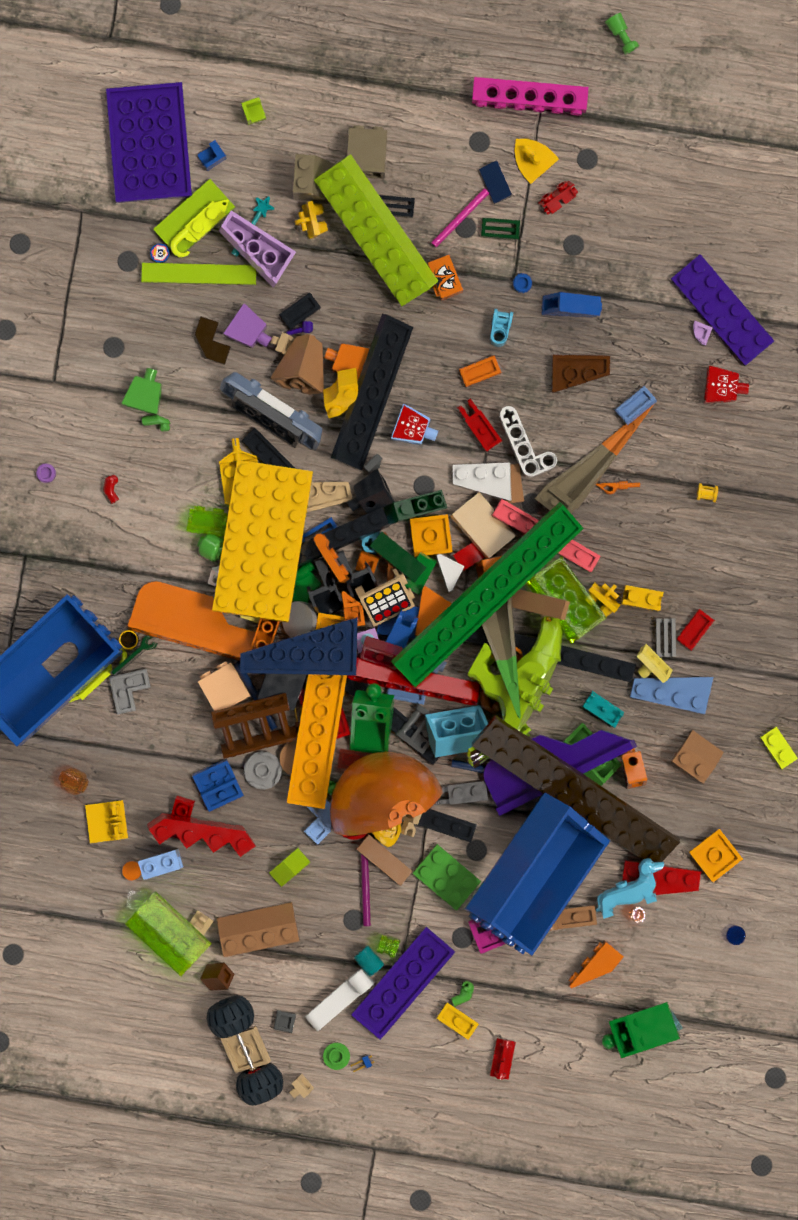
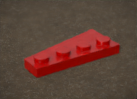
M624 862L622 881L626 880L629 883L638 879L639 862ZM664 866L663 869L653 873L656 882L653 893L656 895L699 891L701 871Z

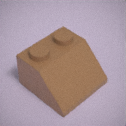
M692 730L671 759V762L704 784L724 752Z

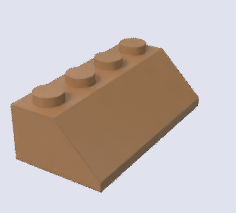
M292 902L217 918L224 957L300 941Z

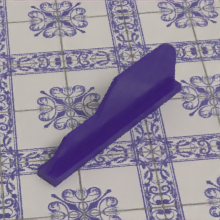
M600 730L572 745L544 735H539L532 739L583 774L637 747L634 740L604 730ZM494 760L489 761L485 767L484 780L498 807L496 810L499 816L543 794Z

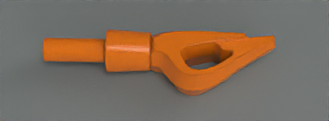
M640 482L597 483L596 486L611 495L617 489L628 490L631 487H640ZM608 486L612 487L613 489L612 491H608L604 489V487Z

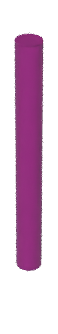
M361 854L363 926H371L369 861Z

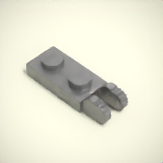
M481 781L447 785L448 787L442 788V792L448 791L449 799H438L434 805L448 803L452 805L488 800L486 783Z

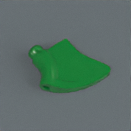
M312 562L306 563L297 569L292 603L296 601L308 603L310 597L307 586L311 590H316L321 585L317 577L311 572L315 569V565Z

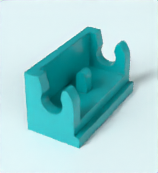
M594 691L591 692L582 705L584 709L613 728L617 726L619 720L624 715L622 710Z

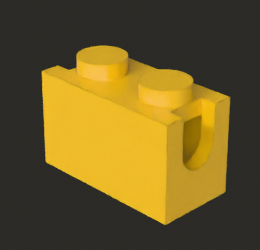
M625 585L621 605L659 612L661 611V600L664 592Z

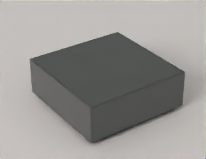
M277 1010L274 1029L292 1033L296 1014Z

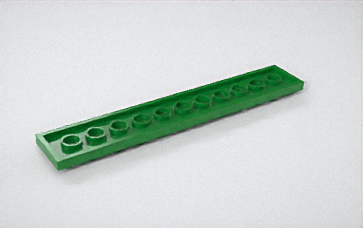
M559 502L391 662L417 687L584 528L568 509Z

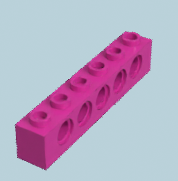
M474 77L472 103H475L477 107L495 105V108L506 109V106L514 107V110L520 111L525 110V108H531L534 112L552 110V113L563 114V111L571 112V115L581 116L587 110L589 87ZM488 90H495L497 96L490 98L487 95ZM513 91L516 94V98L508 99L506 93ZM532 93L535 99L528 101L525 99V95ZM552 95L554 101L547 103L544 100V96ZM569 96L573 99V103L567 105L563 102V98Z

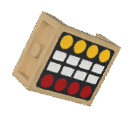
M396 568L393 569L395 578L366 593L362 585L355 588L374 627L399 615L401 610L407 611L415 607L412 601L415 596L410 588L406 589L405 585L408 582L403 573L399 575Z

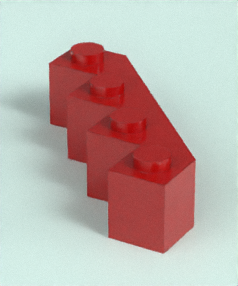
M162 813L147 824L148 830L159 845L176 834L186 849L202 838L213 853L227 843L232 845L239 857L256 847L253 839L242 825H230L223 822L198 820L197 818L179 817Z

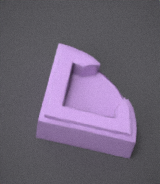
M694 321L693 333L697 341L706 346L713 327Z

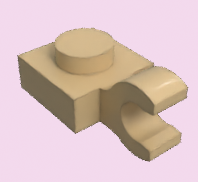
M408 814L404 815L402 818L404 822L401 826V834L414 837L416 833L414 824L418 825L422 814L414 818Z

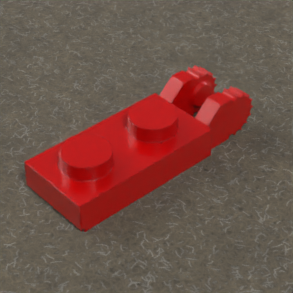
M470 398L467 402L475 414L469 417L461 405L457 409L482 447L488 452L501 443L502 439L483 412L477 408Z

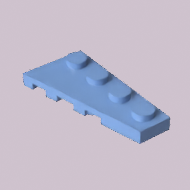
M714 677L669 678L664 683L658 678H634L630 697L705 714Z

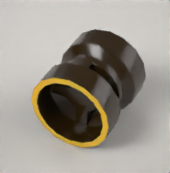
M124 631L119 637V643L124 649L133 650L139 645V636L133 631Z

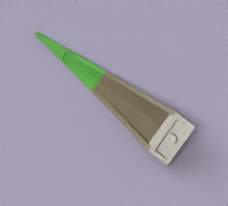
M511 597L482 624L517 717L520 719Z

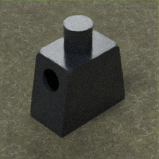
M378 469L354 485L353 490L356 497L347 501L352 511L362 506L366 513L395 502L386 480Z

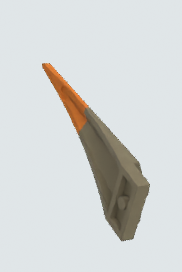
M654 404L629 425L625 424L587 456L548 483L536 496V501L548 511L561 502L572 514L586 499Z

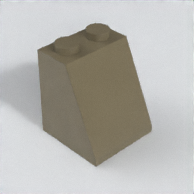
M360 125L349 128L347 156L352 155L367 178L385 179L387 130L378 126L372 127V129H365L364 126Z
M295 154L294 200L329 202L314 179L335 164L316 155Z

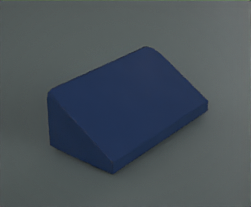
M497 160L479 169L494 204L512 197V193Z

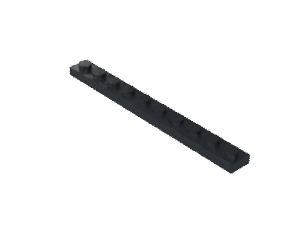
M482 625L465 640L479 645H484V643L489 645ZM515 634V646L525 656L531 651L537 639ZM561 645V661L557 662L558 665L632 683L636 667L634 663Z

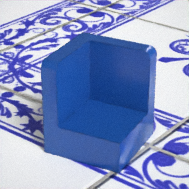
M216 140L209 143L210 147L198 154V158L207 171L227 159Z

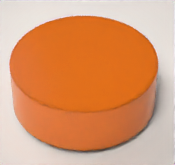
M129 861L123 866L122 873L127 880L133 881L141 876V870L137 862Z

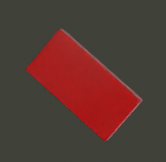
M699 609L676 640L692 651L715 620Z

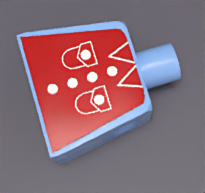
M403 404L391 440L422 445L424 438L435 441L438 430L428 427L431 420L429 417Z

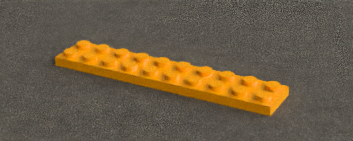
M318 613L316 630L343 622L345 618ZM308 674L287 803L325 809L347 675Z

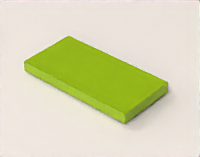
M209 179L153 230L170 248L172 239L212 201L218 202L229 199ZM230 200L225 212L226 216L236 208ZM184 238L178 243L177 250L181 253L187 252L196 243L189 242Z

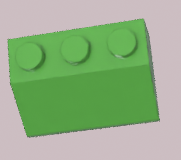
M582 723L562 742L572 745L593 733ZM614 758L584 773V775L602 786L622 764Z

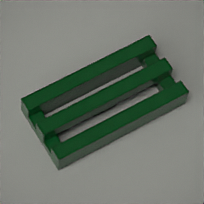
M482 217V238L519 240L520 220ZM486 223L516 225V228L486 226ZM485 230H490V231H503V232H516V234H515V235H508V234L485 233Z

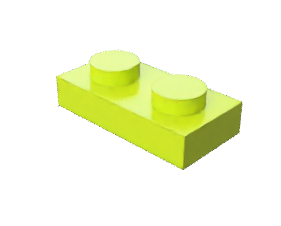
M774 727L760 737L781 769L798 759L777 727Z

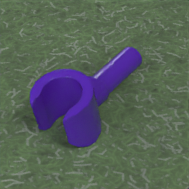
M311 321L302 322V328L287 331V334L311 333L313 331V323Z

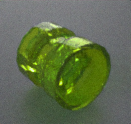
M382 934L376 953H386L389 957L395 958L400 940L396 938L389 939L388 936Z

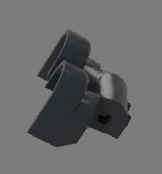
M344 551L337 552L339 556L337 561L340 565L344 564L349 572L347 575L349 580L346 583L350 595L356 601H360L355 588L362 585L366 593L378 587L374 574L366 561L364 563L365 568L353 574ZM324 558L316 561L315 564L325 586L316 590H311L307 586L309 597L317 615L318 613L333 614L343 607L342 598L335 584L339 580L326 560L324 561Z

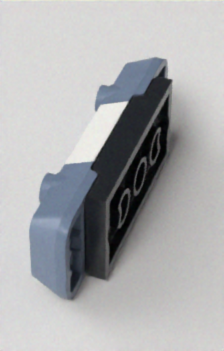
M233 372L222 380L220 390L233 399L231 405L233 409L296 448L298 443H301L311 450H317L323 429L308 419L309 415L302 410L297 412L260 388L261 384L257 380L251 379L249 381L237 372Z

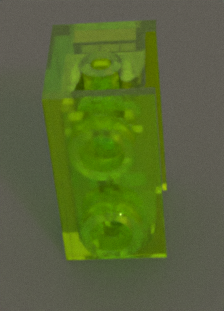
M194 506V509H189L187 533L225 536L228 514L224 513V509L213 508V511H206L205 507Z

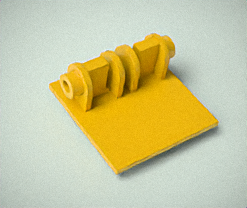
M123 800L85 805L90 843L128 838Z

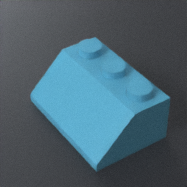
M481 705L425 715L429 743L435 758L468 752V749L473 747V740L488 724Z

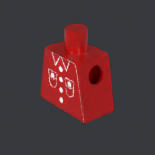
M708 366L704 404L735 402L737 394L748 395L749 383L738 382L739 373L715 366Z

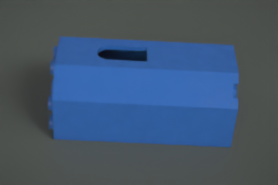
M67 594L0 655V729L16 747L22 746L123 653L121 650L123 646L115 638L109 636L111 632L105 625L96 622L98 618L91 610H85L82 607L83 603L75 595ZM68 642L74 643L78 648L77 658L54 678L42 664L63 644Z
M544 793L464 909L470 913L469 918L480 923L479 925L485 930H492V934L500 939L502 938V941L510 947L515 945L514 949L524 955L526 952L532 956L610 840L594 826L590 825L570 806Z

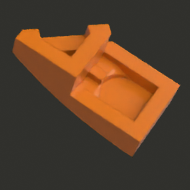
M342 591L345 621L358 617L357 627L365 626L363 606L345 591Z

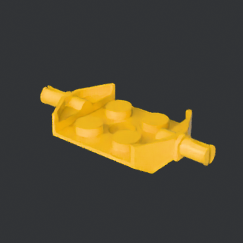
M239 438L231 439L232 452L219 461L224 502L229 506L237 460L258 463L257 456L240 449Z

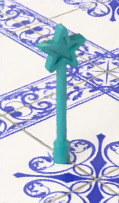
M269 196L265 200L256 197L258 206L253 209L254 212H257L251 222L253 225H256L261 215L265 218L267 211L275 210L273 206L269 205ZM235 248L231 252L235 257H238L240 254Z

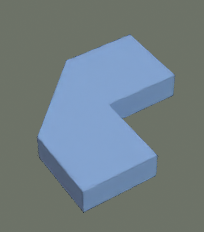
M327 799L325 809L306 806L317 818L304 832L317 845L331 832V803Z

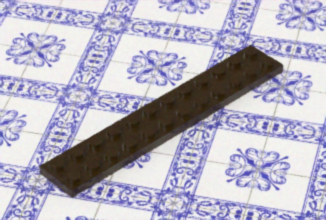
M496 715L472 742L474 748L543 794L547 793L570 806L590 825L642 860L649 858L653 862H663L680 843L678 837Z

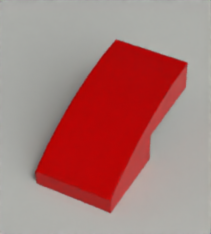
M473 543L453 555L456 561L464 566L463 571L485 558Z

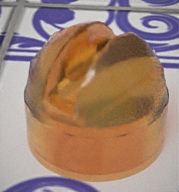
M633 907L630 910L629 917L633 922L640 923L645 919L646 914L642 908Z

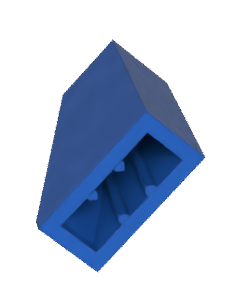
M558 292L545 295L542 300V315L592 318L600 316L602 310L601 297Z

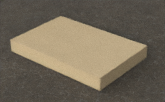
M479 492L450 517L483 556L489 559L516 537V534L507 524L492 516L494 508Z

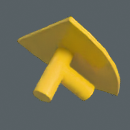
M516 139L515 141L516 163L520 172L530 184L559 160L547 146L538 141L530 139Z

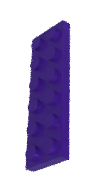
M701 254L671 278V281L705 321L713 327L712 329L744 366L774 342L772 337Z
M426 926L351 1015L381 1040L456 951Z

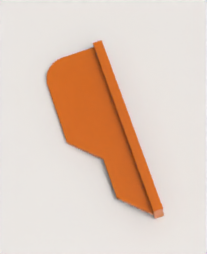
M162 582L147 583L139 590L127 626L130 631L240 661V653L250 650L256 633L229 625L221 612L212 611L214 602L212 596Z

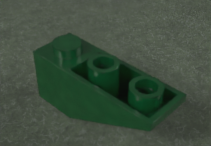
M439 490L397 501L383 508L389 524L392 525L446 509L447 504L443 491Z

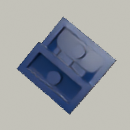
M227 758L192 774L209 812L244 796Z

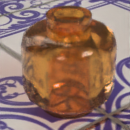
M70 767L66 771L63 770L59 775L61 789L72 795L83 793L89 783L87 775L74 767Z

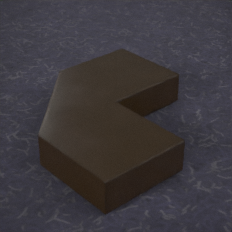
M201 316L195 336L208 360L225 365L231 346L213 341L219 322Z

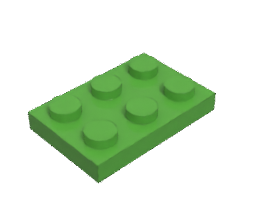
M438 844L413 872L418 879L456 911L481 883L475 875Z

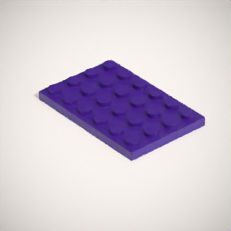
M183 83L107 88L106 95L116 203L192 196Z

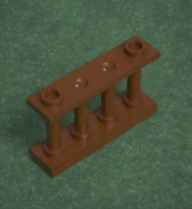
M286 693L211 712L214 728H221L225 739V744H221L224 759L297 740L296 727H289L285 711L290 710ZM278 714L282 729L270 732L266 716ZM259 718L263 734L252 736L247 721ZM240 723L244 739L233 741L229 726Z

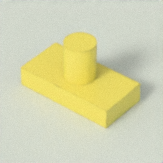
M647 644L642 646L637 658L644 665L638 669V673L643 678L653 673L662 683L666 682L673 670Z

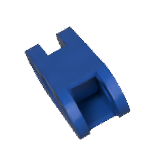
M401 610L385 642L404 649L418 618L414 617L412 621L403 618L405 611Z

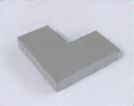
M147 669L109 677L117 715L136 711L132 692L151 688Z

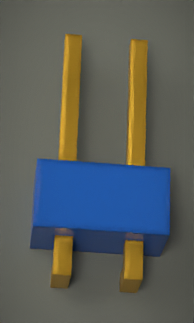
M368 1055L362 1057L363 1060L352 1064L351 1067L362 1061H364L365 1064L364 1066L354 1070L353 1072L358 1071L364 1067H371L372 1063H375L374 1061L371 1062L369 1059L372 1057V1055L369 1057Z

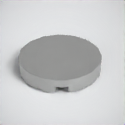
M296 601L292 603L289 623L282 622L287 635L294 637L316 629V612L307 602Z
M261 751L254 753L245 763V778L256 789L265 790L272 788L279 782L282 776V766L279 759L270 752Z

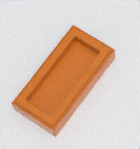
M495 355L459 369L465 387L501 374Z

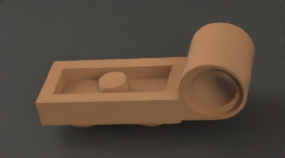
M595 905L564 909L549 931L597 925Z

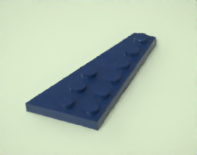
M358 617L240 653V673L356 675Z

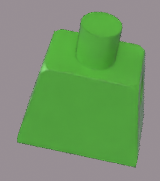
M146 368L144 378L135 376L122 401V405L158 415L162 384L155 382L157 371Z

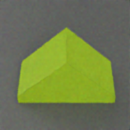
M297 848L269 873L282 887L305 868L310 861Z

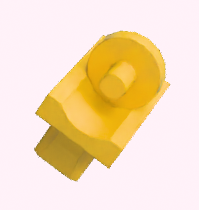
M313 201L306 202L307 204L302 205L303 212H298L299 219L294 222L295 225H301L302 231H307L309 239H314L328 231L325 221L317 222L316 216H320L324 212L322 204H313Z
M595 582L588 590L589 593L585 598L591 605L599 599L604 605L598 611L604 617H607L612 612L615 613L621 606L616 601L619 595L614 591L617 587L615 584L610 588L605 583L600 587Z

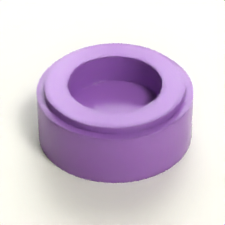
M45 463L38 467L36 474L41 482L50 483L56 477V470L52 465Z

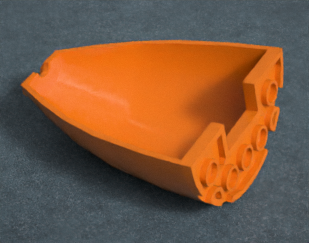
M397 752L369 754L351 764L344 771L333 789L330 807L333 830L338 835L353 836L390 829L401 824L404 815L408 814L414 818L430 809L443 793L442 787L434 774L423 763L411 756Z

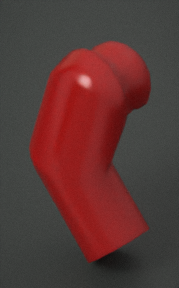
M116 475L107 476L103 486V492L111 504L119 500L114 491V487L118 483Z

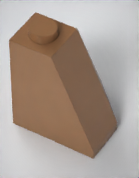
M311 334L296 336L272 374L271 380L291 390V387L302 390L304 394L323 393L322 343Z

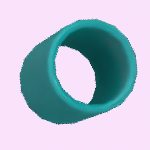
M369 945L354 957V960L369 977L384 966L383 961L373 952Z

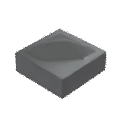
M376 454L364 465V469L368 473L379 469L383 458Z

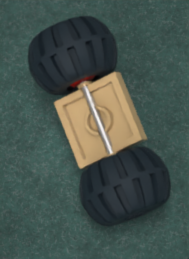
M234 995L212 1005L207 1011V1025L214 1035L221 1038L235 1073L243 1071L236 1080V1089L241 1100L248 1105L254 1106L277 1097L283 1090V1076L274 1064L269 1063L271 1059L257 1027L249 1028L254 1021V1010L250 1002L241 995Z

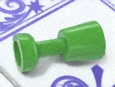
M621 13L605 21V24L614 36L619 35L625 46H623L622 51L625 55L639 47L638 42L635 40L631 41L625 32L628 27Z

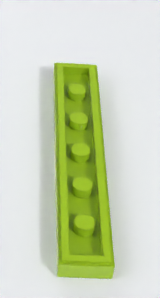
M142 263L141 282L256 285L257 270L252 265Z

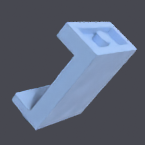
M179 849L138 861L144 880L184 867Z

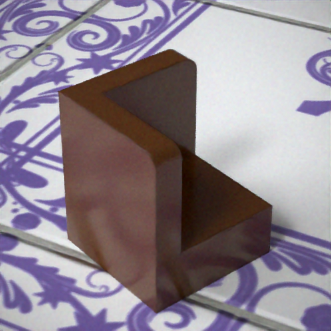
M224 962L210 963L206 965L200 980L211 991L228 990L235 974Z

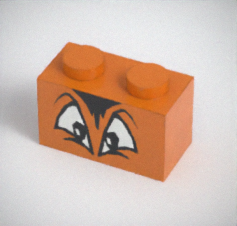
M450 255L428 263L429 268L438 279V282L433 286L436 297L440 296L442 301L463 293V288Z

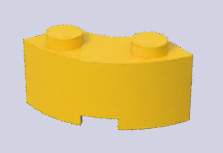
M356 368L337 371L338 377L336 382L332 386L323 389L324 406L328 418L341 415L356 400L358 395Z

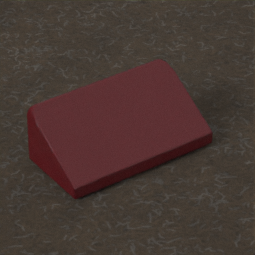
M366 636L359 658L396 670L397 667L391 661L403 648Z

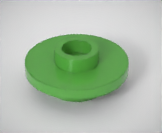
M332 1043L325 1048L323 1060L329 1068L340 1070L349 1063L350 1052L344 1044Z

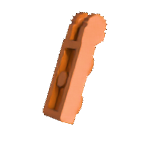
M321 533L316 534L314 537L316 546L339 582L344 583L348 581L347 575L349 572L344 564L340 565L337 561L339 556L333 548H329L330 541L325 535Z

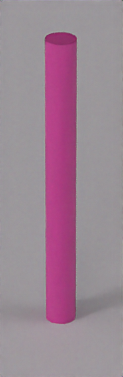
M484 188L445 227L431 244L437 248L489 195V192Z

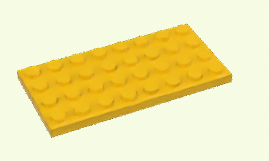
M237 460L212 611L289 623L313 471Z

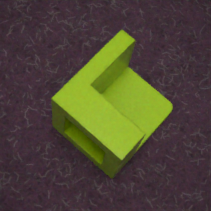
M259 97L241 103L248 125L266 119Z

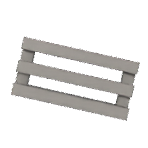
M675 618L656 619V654L659 657H676ZM660 623H664V653H661ZM668 623H671V653H668Z

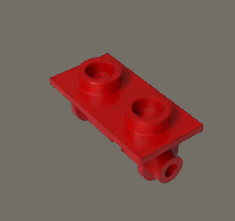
M564 181L557 186L555 191L545 194L538 204L545 207L543 210L547 215H552L562 207L559 200L562 199L564 204H567L576 197L578 191L573 187L575 186L574 183Z
M497 1038L490 1076L501 1080H509L515 1041Z

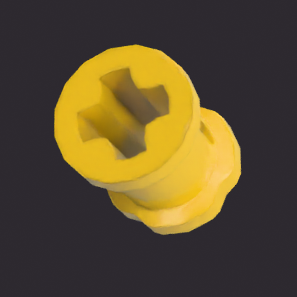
M699 483L696 500L707 499L716 503L718 486H703L702 483Z

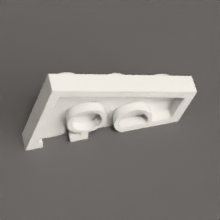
M510 463L453 465L454 485L512 501Z

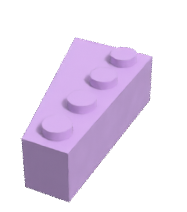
M230 211L219 229V232L274 288L296 251L233 211Z

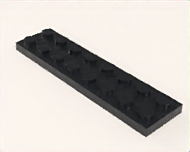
M382 314L358 380L357 398L348 407L331 455L332 459L357 470H363L414 327L387 314Z

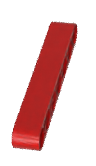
M358 657L356 675L347 676L350 680L357 682L376 683L381 687L466 705H477L481 687L476 682L430 673L415 687L397 668L394 670Z

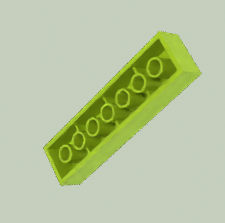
M351 154L314 179L401 306L423 294L438 282V279Z

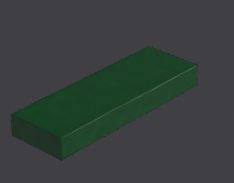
M382 531L369 546L413 583L416 582L427 568Z

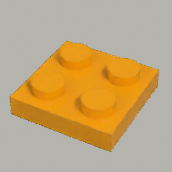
M448 514L410 519L414 557H418L420 552L427 556L453 553Z
M717 829L689 851L690 855L712 883L743 860L720 829Z

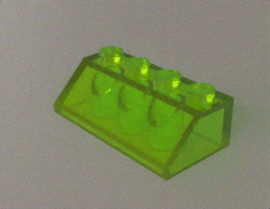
M562 556L526 583L533 593L570 602L565 620L560 619L562 632L570 644L607 619Z
M156 891L125 923L179 976H182L212 944Z

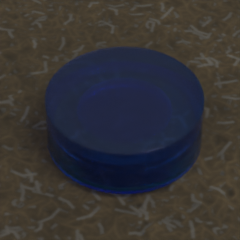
M736 925L728 928L726 939L729 943L740 945L744 942L746 934L743 928Z

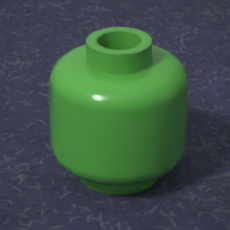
M207 534L205 537H201L197 544L199 554L212 562L221 560L224 540L214 534Z

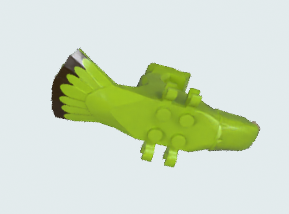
M541 615V628L535 645L529 653L517 662L520 719L517 717L501 674L494 675L490 671L489 667L495 661V658L488 644L484 643L468 672V677L473 681H477L482 686L485 695L500 704L503 720L519 731L527 722L533 710L541 713L544 705L541 704L539 699L542 694L545 693L550 696L553 691L549 681L557 662L561 661L563 632L560 619ZM474 747L468 749V761L474 768L480 766L489 758Z

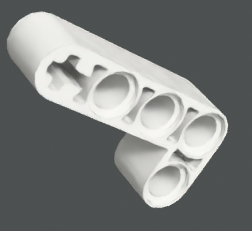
M511 406L504 407L500 412V421L523 475L532 478L552 470L557 464L556 455L552 452H545L535 456L517 411ZM505 411L513 413L511 420L513 423L517 421V424H513L509 428L507 427V425H510L508 418L503 417L505 416ZM517 428L521 431V436L513 438L510 431ZM520 446L528 448L529 452L526 456H521L518 453ZM550 456L553 459V465H544L543 458ZM530 463L536 467V471L531 474L525 470V466Z
M360 968L312 1009L305 1018L316 1031H319L359 995L366 992L374 982Z

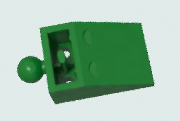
M376 683L368 685L366 691L356 690L352 702L350 750L368 753L389 751L394 695L382 694L381 687Z
M668 1002L609 1021L613 1034L604 1035L602 1045L606 1049H613L617 1045L622 1059L679 1040L680 1037Z

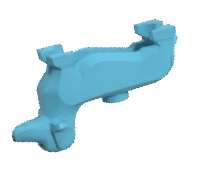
M649 858L643 859L638 866V879L629 883L626 880L620 881L615 884L616 887L601 893L597 897L598 907L595 909L596 912L601 911L605 919L614 916L613 908L616 905L635 904L643 899L646 900L647 904L657 901L656 894L653 893L656 886L653 873L663 869L665 863L653 862Z

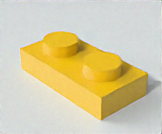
M448 1002L436 1017V1019L467 1040H469L479 1025L478 1022Z

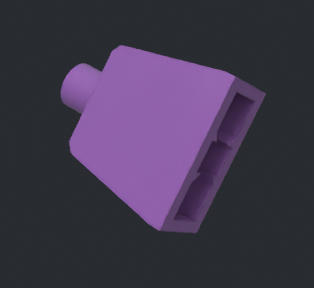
M246 304L242 305L223 333L225 337L250 348H253L257 342L267 347L272 339L264 333L267 324Z

